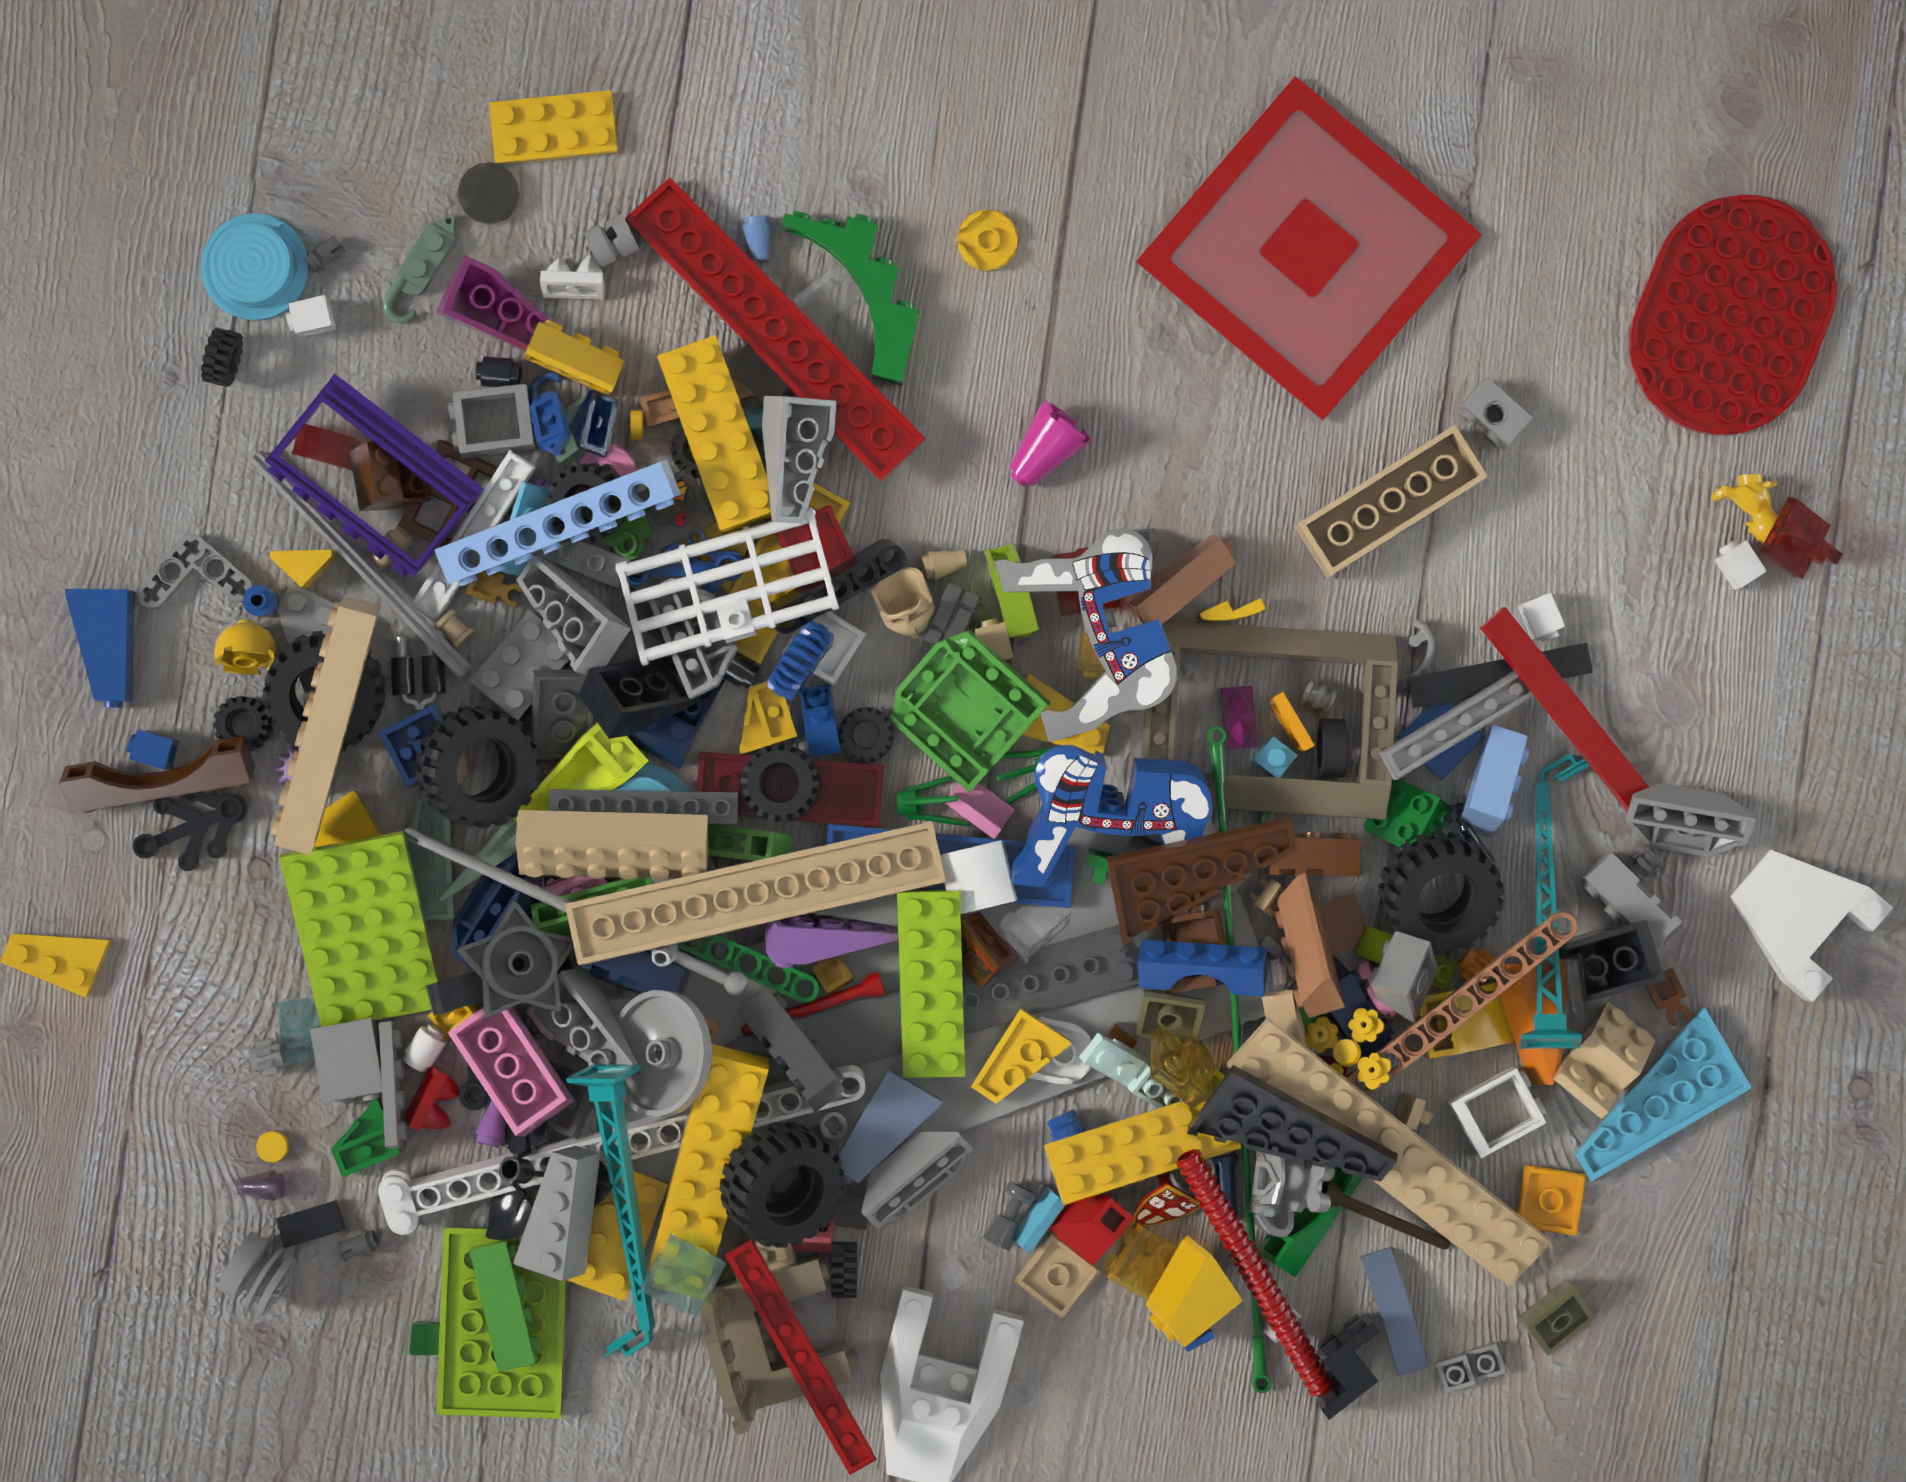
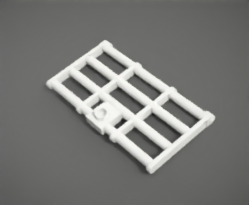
M812 507L807 508L802 524L771 521L754 527L747 525L743 527V530L689 546L682 544L679 545L678 549L628 563L624 561L617 563L615 570L620 578L642 666L648 665V661L705 645L706 648L712 646L711 643L723 639L726 643L754 636L757 635L755 630L768 626L770 629L775 628L778 623L830 608L833 610L839 609L816 525L815 510ZM809 523L813 540L757 556L753 539ZM747 542L750 558L693 574L689 558ZM817 551L821 568L764 583L761 567ZM683 561L686 577L631 592L627 576ZM754 570L758 586L700 602L697 586ZM817 581H825L829 596L772 612L768 598L769 595ZM690 588L694 605L638 621L634 604ZM761 598L765 614L752 618L748 602ZM717 611L721 627L708 631L704 614ZM697 617L701 633L645 649L642 632Z

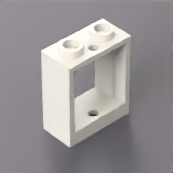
M1511 1066L1447 1101L1474 1153L1479 1158L1487 1156L1546 1124L1543 1115L1547 1112L1538 1097L1533 1099L1528 1088L1532 1085L1524 1070L1518 1071L1517 1068ZM1510 1079L1530 1118L1485 1141L1465 1103Z

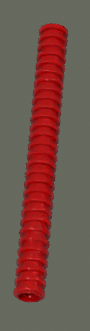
M1192 1149L1183 1153L1176 1161L1177 1167L1182 1168L1180 1171L1182 1176H1187L1185 1181L1187 1184H1191V1191L1196 1192V1200L1201 1201L1200 1207L1205 1209L1206 1217H1210V1224L1215 1225L1214 1231L1219 1234L1220 1241L1224 1242L1225 1250H1229V1257L1234 1258V1265L1239 1266L1237 1269L1239 1274H1242L1243 1281L1248 1283L1247 1288L1252 1291L1253 1298L1257 1299V1305L1262 1307L1261 1312L1263 1315H1267V1322L1271 1323L1272 1331L1276 1332L1275 1336L1277 1339H1280V1344L1285 1348L1286 1355L1290 1356V1362L1295 1364L1294 1368L1296 1372H1299L1300 1379L1304 1380V1386L1309 1388L1308 1393L1310 1396H1319L1326 1393L1334 1384L1332 1377H1328V1370L1324 1369L1325 1365L1322 1361H1319L1318 1353H1314V1346L1310 1345V1339L1305 1337L1306 1333L1304 1329H1301L1300 1322L1296 1320L1295 1313L1291 1312L1292 1308L1290 1305L1286 1304L1285 1296H1281L1282 1291L1280 1288H1277V1282L1272 1280L1271 1272H1267V1265L1262 1264L1264 1260L1262 1256L1258 1255L1259 1251L1257 1248L1253 1247V1241L1248 1239V1232L1243 1231L1244 1225L1238 1223L1240 1221L1238 1215H1234V1208L1229 1207L1230 1201L1224 1198L1226 1194L1223 1190H1220L1219 1182H1215V1175L1210 1174L1211 1168L1205 1166L1206 1160L1204 1157H1200L1202 1154L1200 1149Z

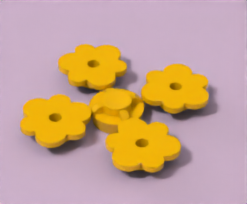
M1364 1008L1355 1010L1354 1019L1348 1023V1027L1353 1030L1352 1038L1354 1040L1343 1039L1339 1041L1336 1036L1339 1030L1337 1025L1331 1024L1330 1020L1326 1017H1319L1315 1023L1308 1024L1307 1032L1309 1034L1306 1035V1045L1310 1048H1315L1319 1053H1324L1327 1048L1333 1049V1056L1337 1063L1330 1066L1342 1076L1344 1073L1342 1066L1350 1067L1357 1063V1067L1360 1070L1357 1078L1359 1081L1365 1082L1367 1088L1375 1090L1379 1088L1381 1083L1389 1081L1388 1072L1391 1070V1062L1386 1058H1381L1377 1053H1372L1369 1058H1360L1361 1049L1357 1043L1364 1042L1365 1040L1374 1042L1377 1038L1376 1034L1384 1030V1023L1381 1019H1378V1012L1376 1010L1367 1011Z

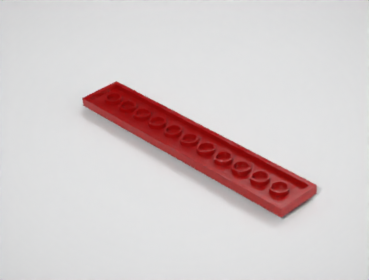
M670 177L625 217L626 222L798 398L836 401L834 435L880 482L925 441V437Z

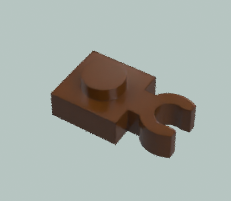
M1668 968L1664 971L1666 980L1649 984L1645 987L1656 1009L1660 1010L1666 1007V1020L1671 1026L1675 1027L1677 1025L1674 1019L1675 1012L1682 1011L1686 1019L1692 1018L1688 1007L1681 1005L1679 1000L1687 995L1673 968Z

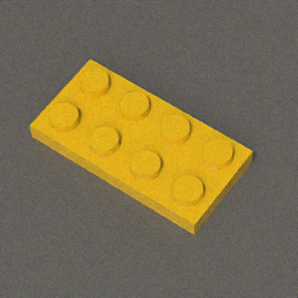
M611 90L489 102L496 165L618 153Z
M633 1170L645 1249L669 1183ZM611 1189V1193L604 1201L593 1209L586 1273L567 1279V1281L626 1301L631 1283Z

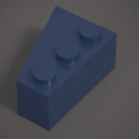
M649 950L581 966L594 978L638 994L653 990H663L683 995L691 975L684 966L675 962L665 967L655 965Z

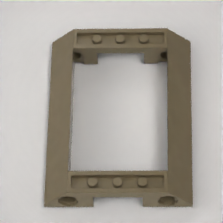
M1167 620L1162 624L1177 664L1178 678L1172 693L1164 701L1145 709L1141 758L1174 760L1180 652L1362 665L1365 662V672L1361 678V695H1363L1360 754L1357 756L1356 775H1359V783L1225 774L1226 782H1223L1225 809L1386 819L1392 776L1380 757L1379 752L1394 744L1398 669L1396 637L1394 635ZM1203 773L1210 790L1212 808H1217L1216 783H1213V774Z

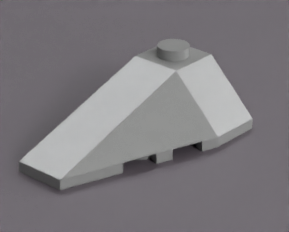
M582 967L561 971L557 975L561 1010L559 1012L532 1005L526 1011L546 1037L567 1047V1052L573 1056H580L588 1062L589 1066L592 1064H637L602 990Z

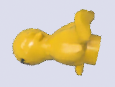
M1762 473L1738 475V486L1723 485L1716 488L1710 498L1713 501L1732 500L1743 511L1751 515L1752 521L1745 523L1749 526L1748 532L1753 534L1762 544L1775 545L1779 543L1786 531L1791 529L1794 523L1781 518L1772 509L1769 488L1775 487L1777 481L1763 482Z

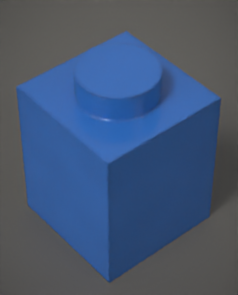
M137 729L136 735L133 734L128 743L129 759L164 770H170L173 767L180 741Z

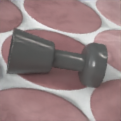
M1009 1181L1006 1187V1192L1012 1198L1004 1214H999L983 1235L985 1240L1008 1251L1011 1249L1017 1227V1222L1014 1220L1022 1203H1032L1037 1195L1035 1192L1012 1181Z

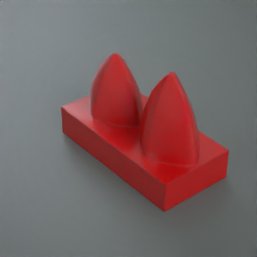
M434 1064L428 1068L403 1116L406 1124L420 1131L421 1127L435 1130L450 1127L449 1117L434 1102L435 1100L446 1101L459 1097V1088L455 1081L442 1068Z

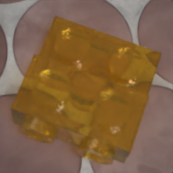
M1161 1025L1151 1031L1150 1075L1190 1108L1206 1102L1215 1090V1087L1211 1085V1076L1215 1071V1065L1211 1062L1212 1056L1209 1049L1205 1045L1198 1043L1191 1036L1181 1042L1175 1034L1170 1033Z
M1135 1221L1132 1227L1127 1226L1120 1237L1122 1244L1117 1253H1111L1107 1257L1104 1265L1106 1269L1104 1275L1112 1282L1148 1301L1179 1246Z

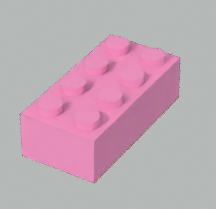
M483 1007L448 1032L515 1136L525 1137L575 1101L513 1007L489 1018L484 1016Z

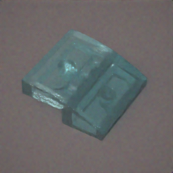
M670 1234L650 1267L639 1290L696 1319L700 1307L709 1291H713L726 1262Z

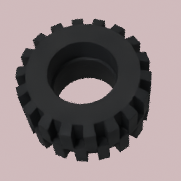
M593 462L567 468L564 470L565 472L558 474L554 478L556 480L555 483L550 484L548 491L551 492V495L546 497V504H553L575 495L581 485L586 484L594 488L621 476L617 472H610V467L606 465L599 466V463ZM611 495L609 499L610 507L615 511H619L621 500L617 496ZM555 517L553 526L554 528L560 527L562 529L560 533H562L565 528L564 522L561 518ZM582 517L585 521L591 522V520ZM624 517L616 519L618 526L600 532L598 527L588 530L590 537L579 541L588 543L612 535L617 531L618 527L624 524Z
M772 744L771 746L759 749L757 753L749 758L748 763L745 764L743 776L741 777L742 794L750 809L760 817L776 822L792 821L807 813L816 802L815 800L820 791V775L812 759L799 748L788 744ZM779 764L790 766L795 770L799 778L797 793L791 799L781 802L769 798L762 786L763 776L766 771L772 766Z

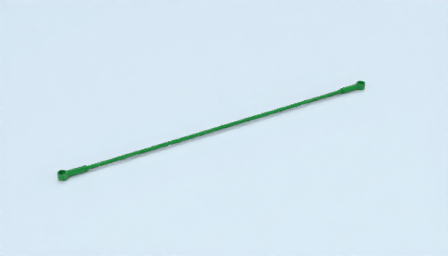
M1212 726L1208 729L1206 738L1211 746L1213 783H1216L1219 832L1227 831L1223 782H1226L1223 742L1226 739V733L1221 727ZM1212 731H1221L1222 737L1219 741L1211 740L1210 734ZM1229 884L1223 887L1227 945L1235 946L1231 886ZM1230 991L1235 1054L1242 1046L1238 995H1233ZM1241 1143L1246 1226L1249 1234L1248 1239L1253 1241V1247L1256 1248L1253 1214L1248 1212L1252 1196L1249 1149H1246L1245 1145ZM1251 1291L1254 1326L1252 1345L1255 1374L1252 1377V1386L1256 1392L1266 1393L1271 1388V1381L1267 1375L1265 1339L1262 1336L1260 1307L1256 1303L1257 1299L1253 1298ZM1264 1378L1267 1380V1383L1264 1387L1256 1386V1381Z

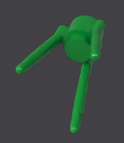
M1048 747L1040 750L1006 752L1002 757L1003 759L1039 758L1034 759V765L998 775L996 780L1003 781L1034 772L1038 760L1049 750ZM1034 782L1007 798V802L1012 803L1036 790V783Z
M951 776L915 786H906V791L897 792L899 816L907 815L908 820H925L969 827L971 824L967 820L918 813V811H924L925 804L958 801L957 795L923 798V793H917L951 782Z

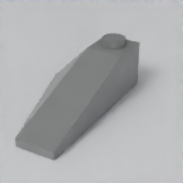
M764 396L762 432L772 522L802 524L814 491L812 484L817 470L822 468L825 460L822 458L827 442H831L834 435L836 401L786 396Z

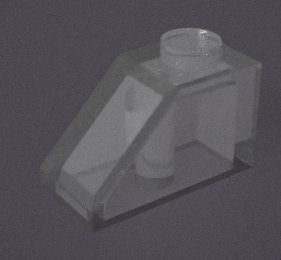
M1023 906L1016 913L1014 911L1009 912L1001 920L999 935L1009 948L1025 963L1070 923L1071 912L1067 908Z

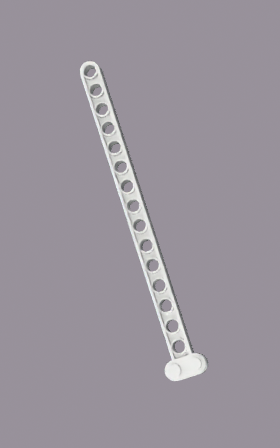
M854 1065L837 1067L844 1079L854 1078L858 1081V1085L853 1089L844 1087L845 1090L819 1110L860 1099L866 1089L863 1071ZM790 1080L765 1086L760 1101L766 1103L768 1109L764 1112L756 1113L752 1128L814 1111ZM786 1094L796 1095L798 1101L791 1105L785 1104L781 1099ZM691 1106L672 1116L647 1117L626 1123L631 1159L679 1148ZM672 1125L677 1128L678 1133L673 1136H667L661 1129L664 1126ZM600 1130L580 1135L578 1140L571 1137L531 1148L532 1152L524 1157V1159L532 1162L535 1170L545 1172L547 1167L541 1161L543 1158L551 1157L553 1151L576 1145L600 1153V1161L607 1167L604 1149L601 1146L603 1143ZM636 1133H642L647 1136L648 1140L643 1144H637L631 1137ZM513 1153L411 1179L409 1174L401 1169L387 1171L382 1177L378 1194L389 1228L396 1234L407 1235L417 1227L420 1215L515 1191L516 1189L513 1186H509L508 1182L504 1181L499 1174L500 1163L506 1157H513ZM492 1173L498 1180L494 1183H487L482 1179V1175ZM534 1176L528 1183L519 1185L522 1188L541 1184L543 1177ZM462 1181L468 1188L464 1191H457L453 1188L452 1183ZM432 1189L437 1193V1197L428 1199L423 1196L422 1190Z

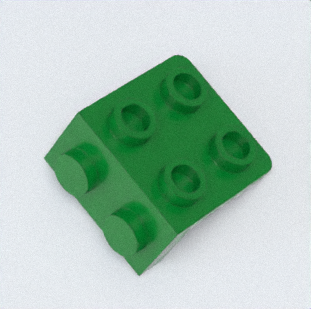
M1392 778L1386 819H1366L1363 827L1368 833L1401 848L1400 846L1406 841L1410 844L1415 842V837L1425 833L1427 837H1430L1433 831H1442V829L1446 828L1449 823L1446 821L1445 816L1451 806L1429 792L1401 779L1393 780Z

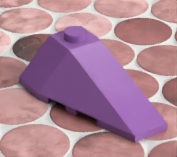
M802 915L764 924L766 953L776 966L783 968H792L794 964L804 965L896 941L899 937L898 932L891 925L850 920L849 925H846L841 920L825 915L819 920H813Z

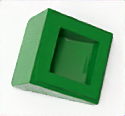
M419 1321L412 1323L409 1355H439L440 1323Z

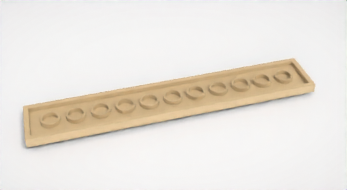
M930 821L566 903L565 908L578 966L886 897L899 892L946 883L933 822Z
M1269 1017L1265 1019L1227 1062L1229 1069L1232 1065H1235L1396 1152L1398 1158L1392 1169L1381 1182L1373 1181L1509 1288L1551 1244L1546 1235Z

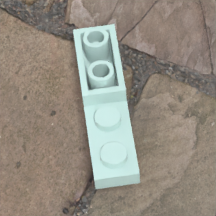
M1097 1033L1079 1056L1085 1064L1123 1084L1132 1094L1157 1108L1187 1100L1192 1094L1189 1088L1169 1073L1115 1038L1111 1040Z

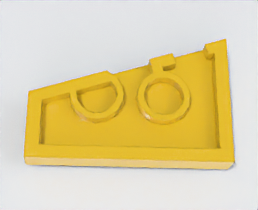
M1028 673L1027 681L1051 702L1044 711L1050 709L1054 711H1067L1075 705L1074 702ZM1040 714L1022 736L1049 742ZM1104 722L1096 729L1050 743L1074 745L1092 754H1095V750L1103 754L1110 726Z

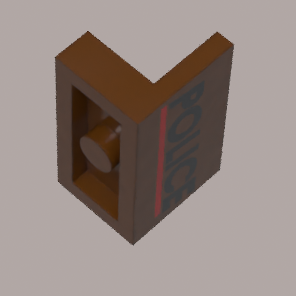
M980 911L961 919L962 967L979 988L982 989L997 972L1012 966L1018 957Z

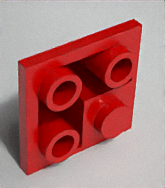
M1102 1193L1065 1205L1048 1230L1093 1266L1118 1239L1134 1217L1113 1199Z

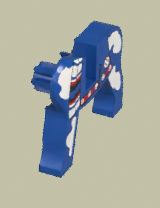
M1074 745L1054 746L1040 757L1035 767V783L1043 804L1028 831L1025 847L1011 863L1012 884L1043 888L1075 827L1120 836L1159 834L1163 844L1203 836L1204 829L1212 812V798L1204 774L1195 765L1185 761L1134 758L1125 801L1123 792H1119L1117 787L1108 784L1103 785L1106 764L1102 753L1095 750V755Z

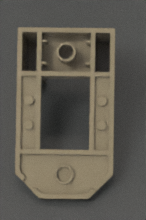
M820 1252L799 1258L794 1264L771 1270L788 1301L825 1291L828 1281L831 1280L829 1261L827 1258L822 1260ZM735 1277L714 1283L700 1307V1314L703 1324L707 1323L709 1333L704 1334L724 1408L728 1417L734 1415L735 1421L732 1422L736 1435L749 1431L752 1421H754L756 1410L801 1397L804 1394L785 1360L777 1362L778 1352L773 1339L768 1340L766 1334L768 1330L739 1279L736 1280ZM842 1342L817 1350L836 1386L853 1381L854 1373L858 1371L857 1366H859L854 1348L848 1349L847 1343Z

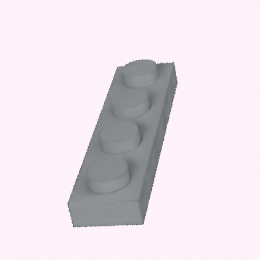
M391 1021L379 1022L385 1147L389 1149H402L403 1141L407 1140L406 1122L401 1121V1110L406 1107L405 1092L400 1091L399 1080L404 1078L403 1060H398V1048H402L403 1045L402 1031L397 1029V1025Z

